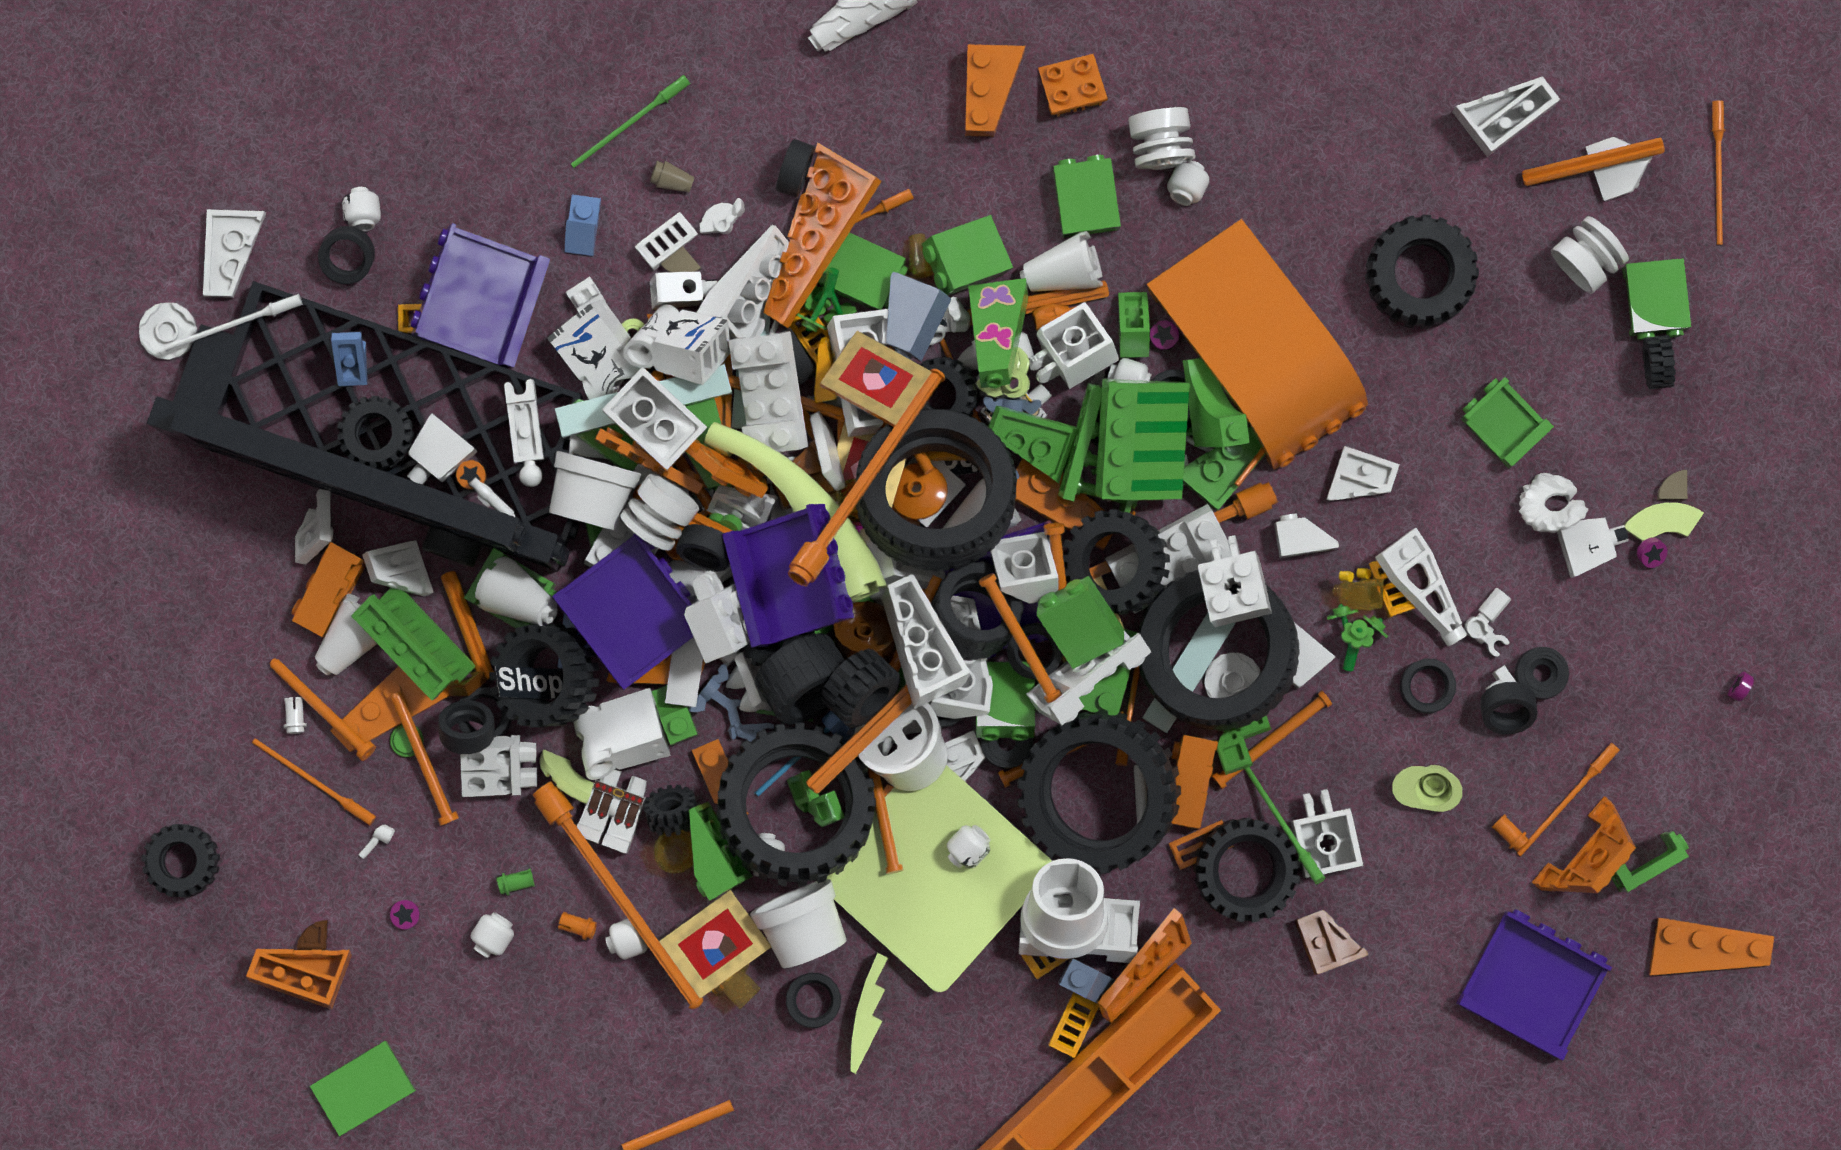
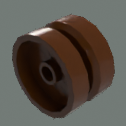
M869 601L853 603L852 611L854 618L834 624L833 626L834 644L844 660L861 650L873 649L889 664L896 651V646L884 606Z

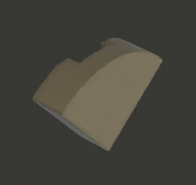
M683 246L660 264L670 273L698 272L701 270V267Z
M1687 470L1675 472L1667 477L1658 490L1657 500L1688 499Z

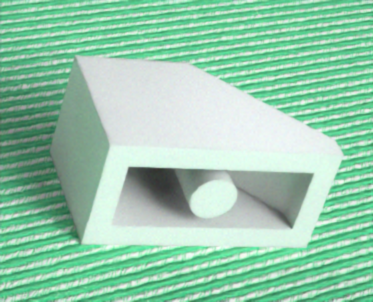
M1297 514L1280 516V521L1274 524L1279 558L1339 548L1337 540L1305 517L1298 518Z

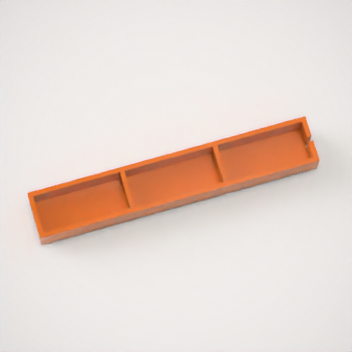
M1175 962L1127 1010L1120 1014L978 1150H1075L1204 1028L1221 1009L1200 989L1184 969Z

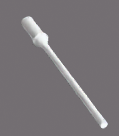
M297 294L275 303L270 302L261 311L164 346V350H171L262 316L274 315L275 317L276 314L303 305L301 297Z

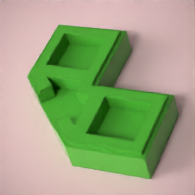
M1267 715L1257 722H1251L1248 726L1225 730L1223 735L1220 736L1217 752L1226 775L1253 766L1244 739L1272 730Z
M810 770L787 779L796 806L803 812L808 811L814 816V821L821 827L844 819V814L835 791L819 796V794L814 793L807 786L806 781L811 777Z

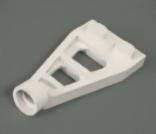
M1417 528L1406 533L1375 557L1389 580L1440 632L1442 639L1448 647L1467 635L1461 625L1462 621L1434 555ZM1415 564H1420L1423 567L1428 578V586L1423 590L1418 589L1407 576V571ZM1433 591L1437 593L1443 611L1439 614L1426 601V596Z

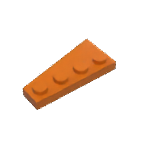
M609 427L606 431L603 429L599 430L594 439L598 443L696 495L701 491L704 485L699 482L701 476L688 469H685L682 473L673 468L675 463L666 470L635 441L631 445L621 440L623 435Z
M1022 458L1017 467L1019 479H1017L1015 501L1054 523H1063L1064 529L1069 532L1074 526L1081 527L1083 525L1081 519L1089 516L1093 518L1095 517L1094 512L1104 511L1095 501L1083 493L1075 495L1074 501L1058 496L1063 473L1059 483H1057L1047 474ZM1113 534L1102 538L1095 546L1104 550Z
M1657 918L1649 975L1769 966L1774 936Z

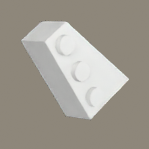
M1540 77L1510 87L1507 90L1457 105L1452 113L1488 157L1556 106L1560 98L1546 80Z

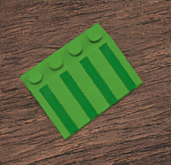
M1103 379L1096 496L1101 499L1110 500L1182 499L1190 383Z

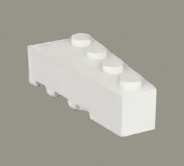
M888 309L833 316L827 325L833 361L837 360L856 331L886 346ZM841 398L848 437L877 433L883 425L882 420Z
M911 574L889 584L882 596V601L913 708L915 709L963 686L971 672L915 576Z

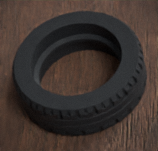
M925 409L920 411L856 505L858 518L862 528L865 529L866 535L885 555L894 558L895 561L901 562L903 565L912 566L916 569L945 571L957 569L960 566H967L969 563L983 558L987 555V552L992 551L999 544L1001 537H1004L1014 514L1017 477L1010 452L1006 450V445L998 435L994 434L991 428H988L987 425L979 422L977 419L969 417V415L945 409ZM886 424L884 428H881L873 435L871 442H868L865 446L861 459L858 462L856 482L894 428L893 426ZM928 451L951 453L970 462L982 474L986 486L985 501L980 512L963 524L945 529L920 527L901 518L889 506L886 497V481L890 471L902 460L918 453Z
M1199 570L1188 572L1182 578H1176L1167 584L1166 589L1163 588L1154 597L1153 603L1148 605L1142 617L1144 619L1143 622L1139 625L1138 633L1151 650V653L1145 657L1144 662L1139 665V669L1148 690L1170 714L1186 724L1194 725L1197 728L1215 729L1216 731L1231 730L1232 728L1238 729L1248 726L1253 721L1257 722L1268 715L1271 709L1274 710L1284 699L1283 696L1290 690L1294 681L1293 677L1297 673L1298 656L1300 655L1299 640L1295 623L1288 609L1268 585H1266L1272 614L1257 617L1263 626L1267 638V657L1264 667L1257 679L1249 687L1238 694L1224 698L1201 696L1186 688L1176 677L1169 659V643L1176 624L1189 610L1206 602ZM1233 584L1229 591L1235 595L1238 593L1237 588L1241 589V586Z

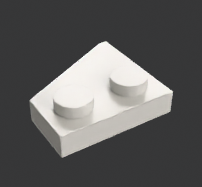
M416 540L371 550L362 555L371 582L424 597L434 593Z

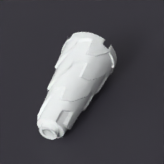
M838 0L831 10L812 25L813 28L810 29L812 35L808 38L817 51L822 48L825 52L831 51L855 35L864 33L875 25L891 19L906 8L910 9L918 2L917 0Z

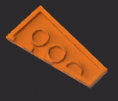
M398 666L342 720L362 740L368 742L402 724L392 702V694L400 692L403 695L412 717L450 697L445 688L436 699L431 700ZM334 728L330 730L349 752L356 750Z
M1175 908L1098 1001L1102 1016L1110 1023L1192 944L1183 915Z

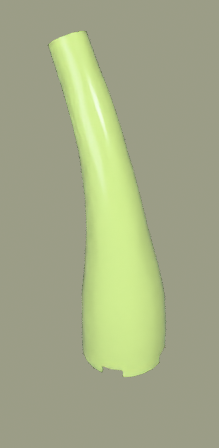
M716 422L708 429L704 442L705 446L728 457L735 454L751 463L779 488L790 503L793 512L805 509L808 504H825L826 510L829 512L830 518H832L839 508L838 504L814 479L778 451L751 436ZM847 518L834 539L838 545L837 553L840 565L845 572L847 592L853 603L876 594L879 592L878 588H885L887 584L867 543L851 520Z

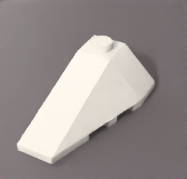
M771 225L717 282L696 312L728 320L730 340L740 337L760 336L764 330L767 320L763 319V311L773 280L780 273L782 263L779 261L782 252H786L789 245L788 240L776 226Z
M952 596L950 600L951 607L960 622L972 629L981 630L974 599ZM963 658L971 673L963 686L928 702L935 711L936 716L957 719L989 714L993 684L987 668V658H979L978 660Z

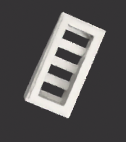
M679 212L639 242L635 249L655 271L661 266L662 262L680 247H684L698 233ZM678 222L687 235L682 237L673 226ZM668 229L678 240L677 243L673 244L666 236L665 232ZM659 237L669 247L666 251L657 243L656 239ZM650 244L660 254L657 258L648 250L647 247Z

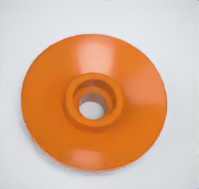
M918 463L904 467L893 502L894 507L900 514L910 519L921 520L933 516L943 507L947 498L948 487L945 477L936 467L928 474H924ZM920 484L922 486L921 490L917 493L912 492L913 486Z

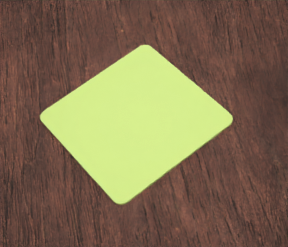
M947 765L939 778L931 785L915 791H904L894 787L885 797L899 864H902L903 871L886 874L885 868L888 865L875 810L868 840L865 846H862L858 857L853 863L851 861L848 862L844 867V871L838 875L834 872L827 876V879L832 881L836 894L834 900L930 988L937 992H944L949 989L1023 906L1026 896L1032 889L1036 874L1043 866L1052 862L1044 852ZM965 825L971 827L977 825L991 840L989 842V854L972 869L965 866L958 868L948 858L950 854L947 848L948 841Z

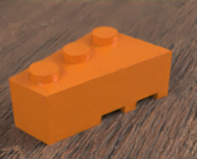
M968 44L965 136L994 137L1023 59L1025 46Z
M330 542L320 559L316 572L311 575L305 588L307 590L303 599L299 598L292 609L291 614L294 615L292 621L324 638L346 594L352 593L366 567L364 560Z
M1187 735L1181 736L1180 742L1174 741L1171 758L1176 759L1175 766H1178L1179 775L1176 777V785H1181V795L1177 798L1176 805L1180 807L1178 814L1171 822L1172 824L1200 829L1209 779L1213 770L1214 753L1218 746L1217 741Z
M256 949L246 977L249 982L332 1010L352 954L350 950Z

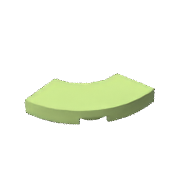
M1660 503L1638 512L1624 526L1628 533L1642 542L1662 533H1678L1688 537L1704 512L1682 503Z
M543 749L539 758V764L545 776L549 777L551 775L552 780L557 784V788L572 798L587 803L594 783L575 772L570 760Z

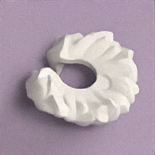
M1549 473L1537 474L1531 484L1523 486L1524 492L1520 495L1521 501L1519 505L1521 509L1519 512L1522 514L1526 524L1532 526L1535 531L1556 533L1562 528L1566 529L1570 526H1575L1579 520L1585 518L1586 512H1588L1584 501L1571 500L1577 493V488L1570 480L1559 475ZM1560 495L1565 496L1569 503L1560 511H1550L1545 507L1547 499Z

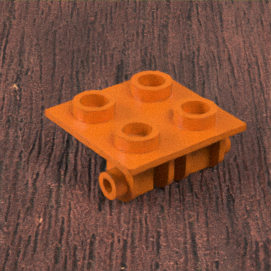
M1094 53L1038 68L1051 115L1056 114L1058 117L1060 114L1070 112L1071 109H1073V112H1077L1076 108L1079 107L1085 110V106H1101L1102 102L1108 100Z

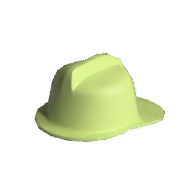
M1439 765L1408 767L1398 773L1392 783V791L1395 798L1401 804L1413 808L1445 812L1457 806L1462 798V785L1459 779L1446 768Z

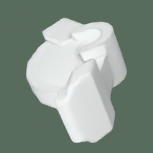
M737 198L733 205L729 203L713 205L702 218L700 233L729 234L733 229L734 222L745 212L744 202Z

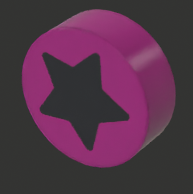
M1169 321L1157 322L1150 331V341L1159 350L1173 348L1179 338L1177 327Z
M1655 537L1644 540L1637 549L1639 561L1648 568H1655L1661 565L1668 554L1666 545Z
M1744 671L1741 672L1731 686L1728 696L1737 702L1742 701L1753 685V677Z
M401 900L393 905L390 918L396 927L410 929L419 922L420 910L414 902Z

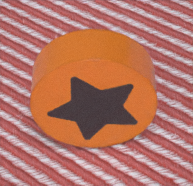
M468 460L460 464L456 472V478L463 488L475 490L469 484L475 477L480 482L485 483L486 471L479 462Z

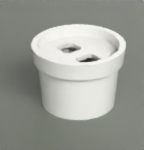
M557 451L554 467H557L549 513L617 531L621 521L620 515L626 507L632 488L636 489L641 474Z
M926 703L915 709L913 704H911L858 756L868 768L884 777L893 787L904 791H915L931 785L939 778L945 769L948 751L942 737L941 726L936 713ZM862 725V726H860V727H857V728L855 729V734H856L864 725ZM910 733H921L912 740H908L905 736ZM896 743L897 749L888 755L890 748Z
M1058 859L1043 866L1036 874L1032 889L1024 901L1020 917L1023 933L1033 947L1048 956L1070 959L1088 954L1103 941L1108 928V912L1104 900V887L1099 874L1090 865L1076 859ZM1069 894L1072 896L1073 906L1056 908L1053 897L1055 895Z
M830 879L821 883L814 882L785 893L762 904L750 913L757 928L763 930L782 968H790L814 960L837 949L847 941L833 900L836 894Z

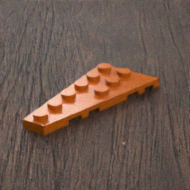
M817 143L815 149L817 157L814 167H810L807 174L809 182L806 192L800 196L787 236L790 238L787 251L782 252L779 261L782 263L779 276L773 280L763 313L787 328L790 327L797 313L804 305L882 182L877 177L820 143Z

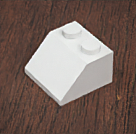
M1044 532L1001 539L999 544L990 551L1002 592L1030 604L1038 602L1042 596L1049 592L1055 593L1058 591L1059 577L1049 541Z

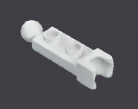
M532 379L527 380L526 391L521 395L515 394L514 387L511 383L506 382L504 388L514 463H524V467L519 475L520 481L527 487H534L542 480V471L535 465V461L544 460L535 382Z

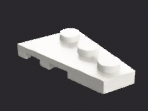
M207 209L204 297L234 298L265 218V211Z

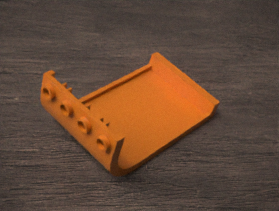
M1242 219L1147 283L1149 293L1156 303L1159 302L1239 410L1246 414V419L1259 439L1267 462L1273 470L1279 466L1285 467L1294 460L1295 455L1302 450L1308 451L1318 443V439L1327 433L1329 435L1335 433L1341 428L1344 421L1350 417L1356 418L1365 411L1368 405L1366 392L1348 358Z

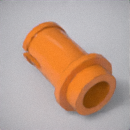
M1505 814L1492 826L1510 844L1508 848H1513L1516 852L1529 840L1525 836L1527 833L1525 831L1522 833Z
M563 912L559 921L560 925L558 926L559 930L580 935L583 940H586L587 938H593L597 922H594L593 918L590 917L587 920Z

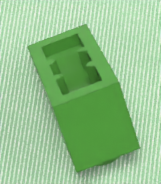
M1147 292L1118 293L1120 358L1149 357L1150 326Z
M667 685L652 691L660 720L671 746L699 736L688 706L665 703Z

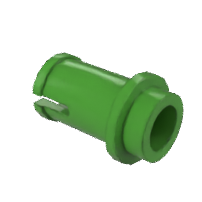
M531 868L508 875L502 873V876L497 877L500 894L506 893L507 896L513 891L535 887Z

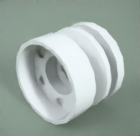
M1187 108L1156 109L1135 114L1128 118L1131 138L1145 140L1144 143L1133 147V154L1143 155L1135 159L1136 168L1168 169L1195 159L1193 149H1183L1193 144L1192 138L1179 137V134L1190 129Z
M1587 216L1581 222L1582 227L1576 226L1573 229L1578 243L1566 236L1551 249V254L1560 268L1576 285L1585 292L1592 294L1607 281L1602 268L1610 273H1615L1618 271V265H1624L1629 260V257L1617 237L1595 218Z
M649 474L637 490L642 500L631 499L628 503L630 508H625L620 516L625 525L641 539L655 547L669 551L675 545L674 539H678L682 535L681 529L677 524L682 526L689 525L699 511V507L685 491L672 482L658 475Z

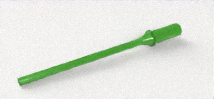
M682 75L663 91H659L653 102L581 155L571 165L574 168L654 107L665 102L668 103V100L690 85L688 79Z
M1250 767L1245 768V772L1296 848L1299 856L1298 861L1303 864L1315 884L1323 882L1325 876L1311 857V852H1307L1301 847Z

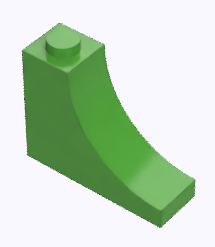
M1201 358L1183 360L1185 381L1190 383L1188 403L1194 447H1229L1250 443L1246 414L1237 411L1231 405L1221 384Z

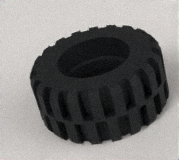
M1422 214L1421 217L1416 218L1413 215L1405 217L1403 221H1396L1390 225L1374 243L1365 266L1367 267L1365 282L1369 286L1370 290L1368 293L1371 300L1374 299L1377 303L1376 308L1381 313L1385 312L1389 315V320L1397 323V321L1404 323V327L1408 328L1419 326L1421 329H1426L1433 325L1439 326L1454 318L1469 302L1477 286L1475 285L1476 279L1479 277V268L1476 267L1477 254L1476 251H1472L1470 247L1472 242L1468 236L1464 238L1460 233L1461 229L1456 225L1452 227L1447 224L1446 219L1441 217L1433 219L1431 215ZM1417 245L1428 246L1438 251L1446 260L1449 270L1448 281L1444 289L1437 295L1425 299L1407 294L1399 286L1395 278V264L1398 257L1406 249Z

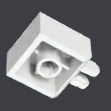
M1086 302L1038 330L1037 337L1042 351L1030 357L1029 368L1031 371H1037L1041 368L1036 374V378L1040 383H1046L1060 375L1068 388L1071 389L1117 362L1119 357L1112 339Z
M1235 535L1228 537V545L1232 557L1222 559L1220 543L1217 540H1213L1210 543L1214 561L1198 565L1210 622L1214 627L1272 614L1259 556L1255 551L1240 554ZM1233 584L1241 586V589L1237 588L1238 593L1235 595L1229 591Z
M711 570L694 578L692 585L698 601L686 608L684 616L705 663L736 652L749 644L750 640L735 584L723 588L720 579Z
M1326 789L1322 790L1320 795L1325 814L1315 816L1314 803L1310 793L1303 794L1307 818L1291 821L1292 830L1301 847L1307 852H1311V857L1321 872L1327 874L1363 866L1350 808L1333 812L1329 792ZM1324 835H1328V839L1332 838L1334 841V845L1329 847V852L1324 851L1325 848L1320 847V842L1323 841ZM1300 862L1303 878L1310 877L1309 873L1307 872L1303 864Z

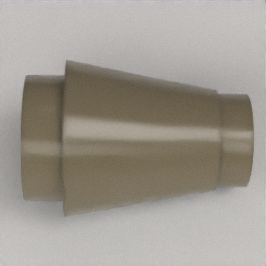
M656 161L650 178V183L655 184L656 188L685 191L688 193L694 181V176L689 175L667 161H664V163Z

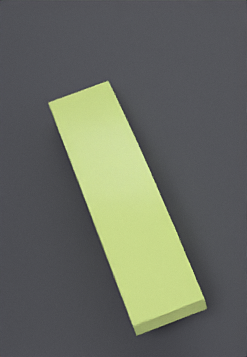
M877 953L866 978L856 1011L851 1045L850 1070L855 1074L883 1021L873 1016L885 991L884 988L875 984L888 957Z

